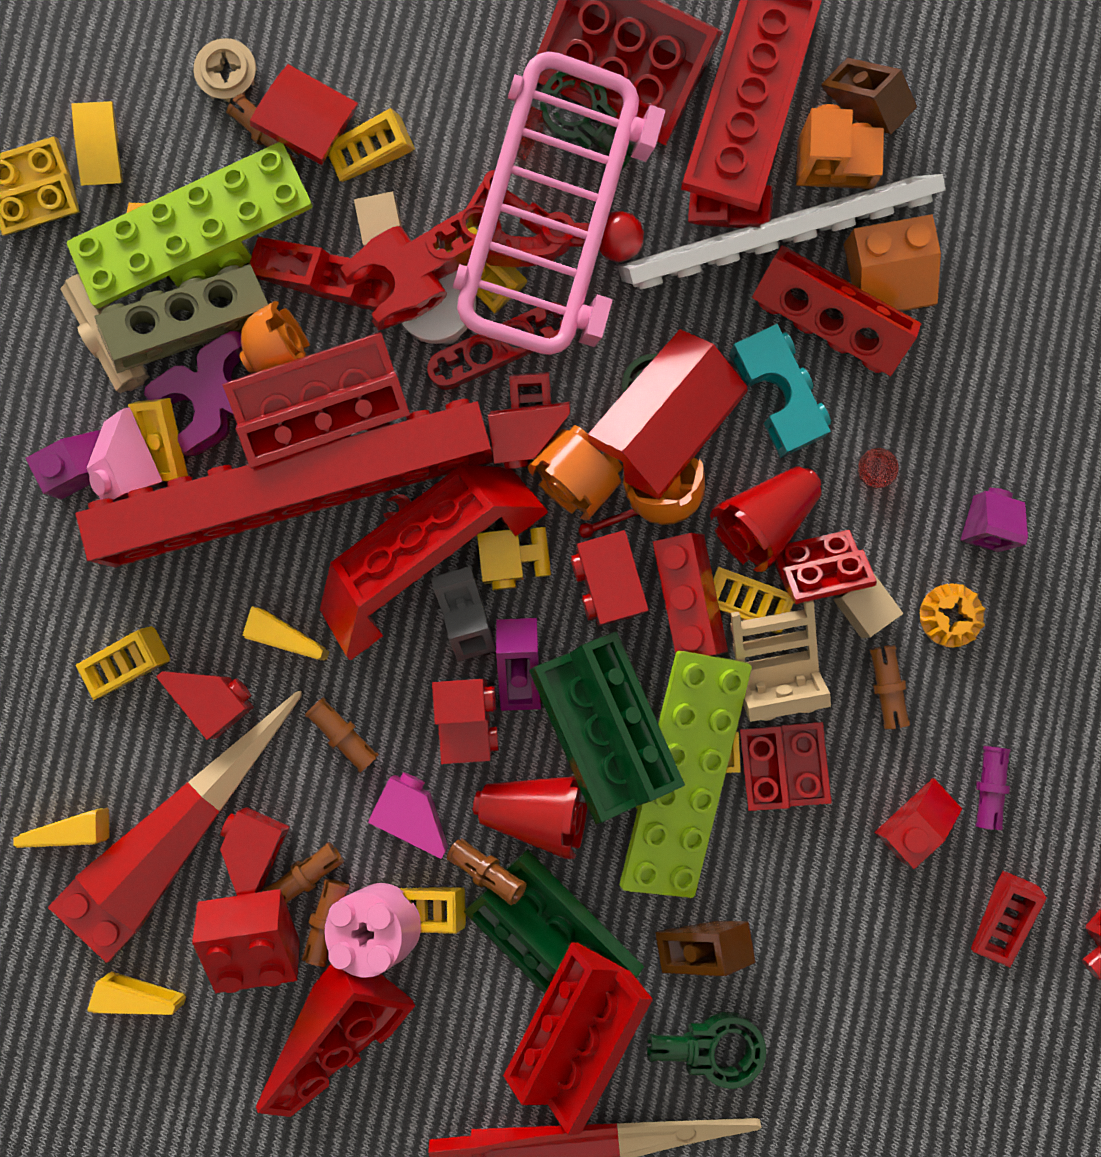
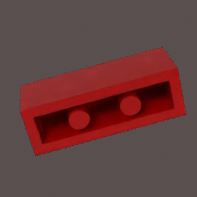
M688 533L653 541L675 654L679 650L708 656L728 652L704 534Z

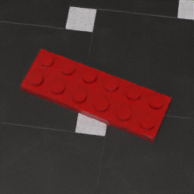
M822 0L739 1L681 190L755 212L758 211Z

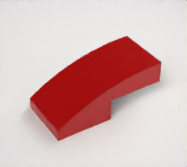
M765 186L757 212L690 192L688 221L691 224L728 228L751 226L760 228L761 224L770 222L772 218V186Z

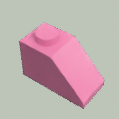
M130 407L120 410L104 421L86 468L90 476V485L99 498H112L113 502L128 498L127 493L132 490L154 487L163 482Z

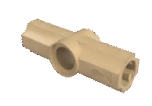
M79 274L65 280V284L60 289L80 324L77 327L78 332L89 351L101 362L115 390L122 393L142 386L149 378L144 366L141 365L117 374L99 334L94 316L101 314V311L110 306V304L96 309L89 300Z

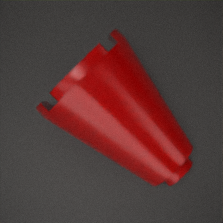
M795 466L719 503L712 509L710 519L712 520L717 517L719 526L714 530L717 537L740 563L744 564L749 560L757 565L753 569L754 571H766L773 565L821 497V480L813 470Z
M575 776L487 783L482 791L478 790L475 794L473 814L478 815L479 823L564 859H575L576 854L571 848H580L588 806L586 803L580 802V787Z

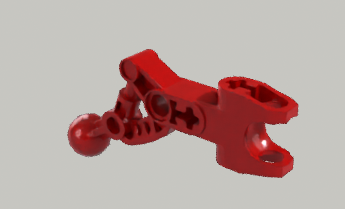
M495 170L485 174L483 181L466 209L412 241L401 226L387 229L372 238L340 268L341 277L347 286L356 285L370 279L385 281L392 287L393 293L371 313L373 317L372 322L377 330L417 319L438 306L446 298L447 292L439 280L457 271L459 264L464 266L468 264L476 235L468 229L479 227ZM506 190L503 200L504 204L588 231L590 223H574L568 214L563 212L549 213L535 202L529 205L509 190ZM621 210L610 212L599 252L607 260L618 263L633 258L643 247L644 231L641 222L632 213ZM501 211L492 238V242L550 261H554L558 256L565 254L570 247H583L585 239L522 218L520 219V224L536 234V236L521 237L508 235L502 231L500 223ZM490 249L486 259V263L490 266H537L536 264Z

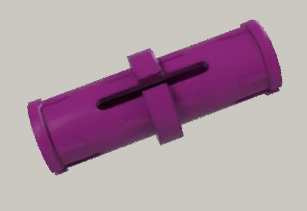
M983 746L981 782L977 781L976 790H980L975 826L991 830H1003L1005 794H1010V786L1006 784L1011 749Z

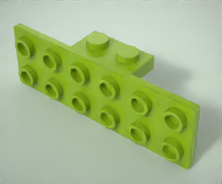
M278 142L68 240L67 246L91 304L96 309H99L167 276L179 288L183 282L192 278L204 280L217 276L219 271L229 266L238 265L241 268L249 263L251 259V254L244 240L310 210L313 205L284 144Z
M680 650L676 652L658 725L685 786L651 802L636 806L638 810L620 880V887L624 891L688 898L695 896L752 669L750 664Z

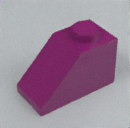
M101 430L60 439L25 458L43 494L62 500L90 485V476L86 468Z
M989 488L988 491L974 495L960 541L995 552H1002L1026 545L1028 530L1025 502L1012 499L1013 493L1000 488Z
M537 618L496 620V658L501 711L541 709L540 695L529 672L530 669L539 665Z

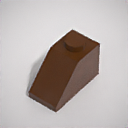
M847 57L821 84L823 90L842 108L853 110V118L859 123H868L874 128H884V133L890 135L917 108L902 69Z
M712 921L655 932L662 973L728 976L756 963L749 921Z

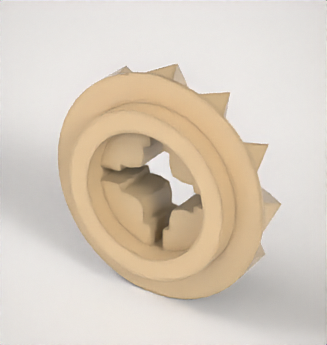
M228 38L217 39L206 44L197 54L194 62L196 82L201 90L207 93L213 100L218 98L230 102L231 98L239 94L245 95V91L250 85H255L254 77L258 69L251 51L241 42ZM225 58L231 68L236 70L230 72L226 83L221 74L217 73L223 70Z

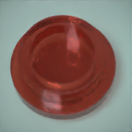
M882 448L867 451L858 463L860 479L872 488H883L890 485L896 479L899 471L896 457L890 451Z

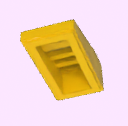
M390 108L338 137L328 156L339 181L344 182L396 160L415 150V147L402 118ZM389 129L392 130L396 139L391 143L386 133ZM375 135L382 147L376 150L371 139ZM361 141L368 155L362 158L356 143ZM345 148H348L354 161L349 166L341 151Z
M717 567L713 577L717 599L720 597L726 580L733 582L726 602L718 600L719 609L729 615L739 611L741 620L765 617L772 599L779 601L774 615L790 612L794 602L788 592L724 568ZM741 586L748 588L741 608H738L734 604ZM758 592L763 594V598L757 613L753 614L749 611ZM783 629L771 632L779 634L783 631Z
M254 606L251 607L242 635L245 636L244 638L317 660L328 658L329 651L316 641L268 611Z
M150 626L138 629L75 666L92 699L96 700L170 662V656L156 629ZM128 648L137 666L136 668L133 667L125 649ZM111 656H113L114 660L116 661L122 673L121 676H119L118 672L116 671L110 659ZM100 663L109 681L107 684H104L95 666Z
M100 808L22 833L13 838V846L23 848L93 845L107 841L109 838V809Z
M464 887L399 888L404 892L403 895L410 904L411 900H416V908L421 921V933L456 934L465 928L466 914L464 911L466 907ZM428 900H433V920H428ZM445 900L447 901V919H445Z
M110 972L96 982L87 1011L113 1014L173 1015L184 1005L186 996L177 991Z

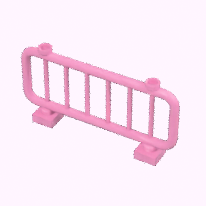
M548 51L532 58L528 62L523 76L514 75L507 99L515 101L477 235L468 265L459 264L452 288L460 290L457 310L461 321L468 329L477 334L533 352L552 355L562 352L571 344L577 328L582 330L579 343L595 347L603 337L613 299L597 294L589 306L584 305L629 141L635 142L631 157L646 162L655 149L665 110L650 105L643 118L636 117L639 107V96L629 79L572 57ZM546 69H554L618 92L623 99L620 118L617 119L536 91L541 72ZM536 99L617 127L609 156L525 128L532 100ZM522 136L606 164L598 194L514 166ZM511 174L595 201L588 231L504 204L503 200ZM500 211L585 239L577 269L492 242ZM489 249L575 277L567 306L557 305L481 280ZM478 288L564 315L560 331L554 338L549 339L478 316L473 308Z

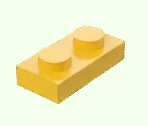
M170 398L137 401L128 404L162 481H170L178 477L188 476L184 456L177 439L178 430Z

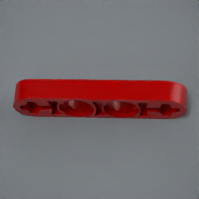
M551 302V303H554V304H557V305L564 306V305H562V304H560V303H557V302ZM536 307L501 324L512 328H521L528 333L534 334V329L529 323L530 321L535 320L537 328L547 322V314L552 313L555 318H563L564 315ZM547 326L539 330V335L544 338H554L560 329L554 331L551 326ZM477 334L434 354L428 362L427 371L430 380L436 387L449 390L529 355L533 351L524 348H513L508 343ZM484 344L492 349L493 356L486 364H477L470 358L471 351L476 345ZM463 352L465 362L470 371L464 373L463 366L460 365L451 370L453 377L446 380L443 375H435V373L440 371L439 364L446 361L448 366L460 363L457 354Z

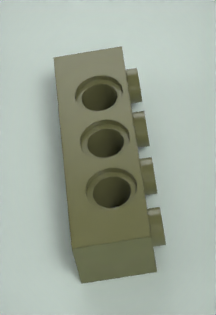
M251 264L241 268L238 265H233L219 271L217 276L204 280L192 278L183 282L179 288L165 293L163 291L147 293L140 301L126 306L121 303L110 305L104 308L101 314L94 317L99 334L118 374L211 342L230 331L240 332L247 319L259 309L267 306L268 303ZM224 297L231 304L224 308H218L210 302L214 298ZM178 310H187L193 314L186 321H179L172 317L173 313ZM144 322L154 326V329L147 334H139L133 330L137 324Z

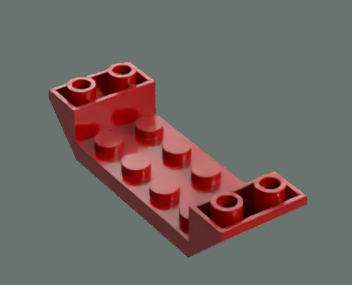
M460 465L330 563L319 610L346 657L351 661L383 637L382 632L371 616L373 612L384 606L413 582L419 580L425 573L445 558L451 556L456 550L487 529L488 526L499 518L516 537L546 515L548 511L512 469Z

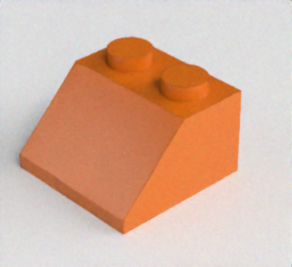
M933 214L853 229L844 243L851 283L854 286L899 311L934 306L938 303L941 251Z

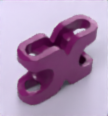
M230 331L201 348L197 355V372H193L184 366H174L145 387L144 395L147 400L170 398L171 404L183 400L192 401L195 410L193 421L177 437L184 456H197L223 441L230 431L228 417L233 415L222 384L232 381L233 368L241 361L240 352L243 351L241 346L242 332Z

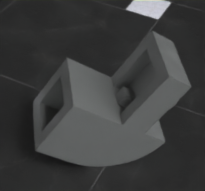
M471 566L431 577L433 589L444 616L448 638L457 661L496 651L482 596Z

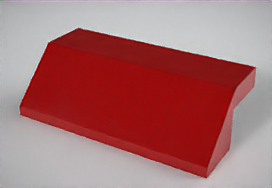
M679 329L588 433V441L596 449L623 462L625 483L660 499L748 392V386L713 343Z
M381 332L222 384L237 423L235 429L250 468L410 415Z
M571 942L503 1075L521 1105H548L567 1135H581L653 1000L631 971L579 943Z

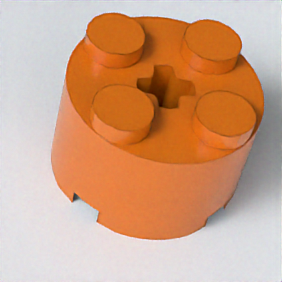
M576 425L570 430H560L528 466L532 476L537 471L541 475L543 480L538 485L549 497L571 514L576 509L584 512L580 519L586 521L594 515L621 484L618 473L623 469L621 463L616 458L606 453H600L588 441V434Z

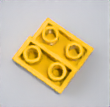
M53 136L0 153V230L2 235L6 236L79 213L74 186L58 138Z

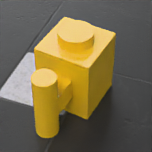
M546 528L530 529L532 545L520 546L519 535L515 537L510 530L479 533L477 536L482 582L484 584H492V590L516 588V581L524 580L522 563L534 562L535 577L551 576Z

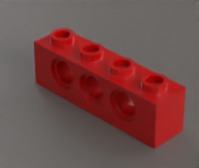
M781 245L751 297L758 301L759 306L771 314L783 315L793 321V325L800 331L807 334L814 333L827 340L828 345L840 353L848 352L859 358L869 370L876 373L883 372L889 376H892L916 340L921 323L783 245ZM800 288L804 290L808 295V299H796L792 295L791 289ZM836 308L843 314L844 318L832 319L826 314L825 309ZM871 328L877 332L879 337L875 339L865 338L860 333V329Z

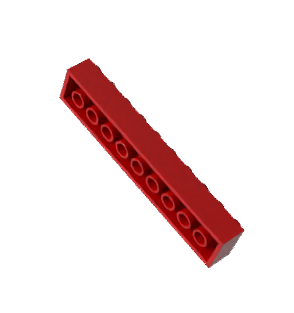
M469 399L455 400L445 405L446 410L430 414L429 410L416 411L406 416V421L393 425L387 422L366 429L367 432L353 436L348 435L250 468L249 463L232 469L231 465L218 466L207 471L208 476L193 480L192 476L178 477L168 481V487L153 491L152 487H144L128 492L127 499L113 502L112 498L92 501L88 503L89 509L75 513L87 561L110 567H119L450 474L460 465L481 466L494 462L493 453L478 401L470 403Z

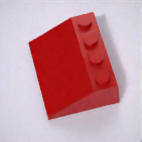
M558 0L537 55L548 51L560 53L620 74L629 79L639 96V107L636 117L643 118L650 105L665 110L657 142L666 146L709 64L723 31L661 0ZM554 69L542 71L538 83L545 86L551 76L559 71ZM570 78L563 80V82L575 80V87L566 88L560 93L591 108L589 96L585 91L580 90L579 87L581 81L586 83L592 90L593 87L580 79ZM555 85L552 89L555 90L559 85ZM604 87L607 95V104L618 113L616 118L619 119L623 107L622 96L618 92ZM594 93L596 100L599 101L598 95Z

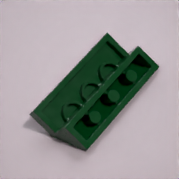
M617 631L585 643L566 655L529 670L595 824L602 823L636 806L651 802L685 786Z
M528 849L505 868V870L527 884L525 892L516 904L509 905L499 895L486 888L464 911L544 994L571 942L579 943L631 971L635 978L638 977L644 968Z

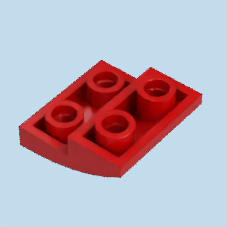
M287 64L250 119V126L316 163L323 165L336 139L345 131L358 107V103Z
M850 530L788 543L774 562L783 585L795 604L869 588L877 584L864 550L858 551Z
M823 721L740 730L748 811L790 808V806L832 803Z

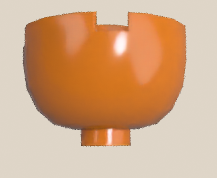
M277 301L256 311L247 319L242 327L241 346L243 351L240 352V359L247 371L252 374L305 357L304 348L310 346L306 335L287 308L280 311L277 310L279 304Z
M693 458L660 499L625 483L623 475L625 494L634 512L650 523L670 525L684 521L696 512L705 496L703 464L700 459L698 461L696 458Z

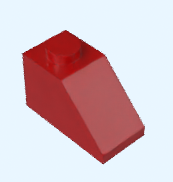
M570 401L490 411L488 421L494 464L504 462L506 469L528 466V459H535L570 414Z
M162 671L156 676L206 740L218 738L254 708L248 700L251 697V693L237 678L232 681L230 677L172 671Z
M932 778L874 833L902 863L915 869L946 840L962 808L936 779Z
M248 807L237 811L236 815L231 813L220 833V836L225 837L220 851L237 896L262 891L290 826Z

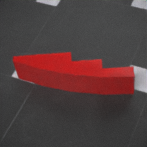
M258 237L248 264H251L257 279L375 311L378 305L387 300L393 293L391 286L385 281L370 279L356 285L347 286L341 277L340 268L350 258L331 255L320 247Z

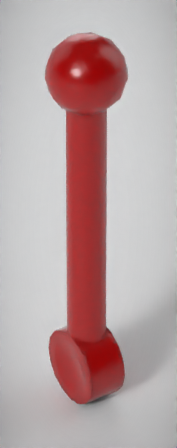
M633 509L593 524L583 523L579 526L578 532L581 537L590 538L595 531L638 514Z

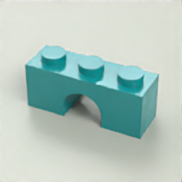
M775 324L735 343L729 355L741 379L748 387L759 382H771L782 390L785 398L784 408L770 415L763 424L780 458H783L823 439L831 432L828 427L831 424V419L825 406L822 403L817 404L811 392L813 382L809 373L804 367L799 368L793 356L796 353V349L790 335L787 332L782 333L778 324Z

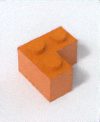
M826 104L817 108H811L797 140L796 186L873 189L883 175L884 128H874L868 123L852 124L853 110L841 109L838 105Z

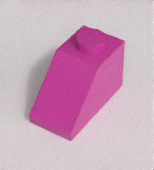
M405 772L402 773L401 777L393 775L389 778L368 823L442 859L448 848V843L431 793L423 789L425 782Z

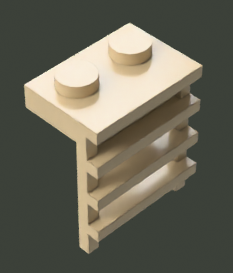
M813 600L804 602L803 610L741 621L739 611L730 613V626L734 641L733 651L736 661L745 662V657L807 646L808 651L746 662L752 666L743 705L750 722L757 720L767 721L779 716L810 713L817 709L831 707L830 692L819 672ZM806 625V630L743 642V636Z

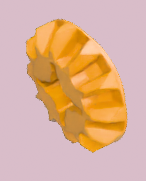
M944 584L931 590L924 598L920 608V622L926 635L935 643L945 647H961L976 640V636L985 626L983 620L986 608L982 606L978 599V594L966 588L965 585ZM955 603H957V606H959L958 613L967 618V621L954 622L953 626L950 627L949 617L939 612L938 609H952Z

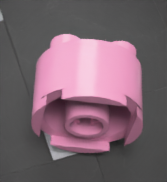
M386 883L368 885L343 897L330 907L324 933L326 946L329 951V961L335 968L343 969L357 977H373L401 962L414 949L421 932L420 915L414 903L410 904L401 889Z

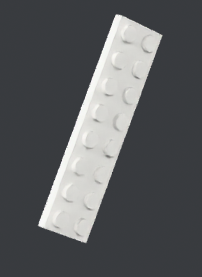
M943 174L913 176L771 219L770 222L761 224L760 228L749 226L621 264L617 267L623 282L633 284V287H639L640 289L653 287L663 283V275H678V278L701 272L700 264L708 262V265L716 264L721 266L740 260L739 252H755V254L769 252L779 248V240H783V242L793 240L796 243L817 237L816 229L819 228L820 231L828 229L837 231L856 225L855 217L858 220L870 217V220L893 214V206L895 208L905 206L912 208L933 202L932 194L946 190Z

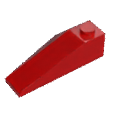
M330 964L309 993L255 1106L257 1112L285 1117L293 1116L329 1086L328 1078L345 1065L352 1068L361 1060L359 1053L374 1040L381 1044L389 1038L415 1007L413 1000L382 974L373 977H357Z

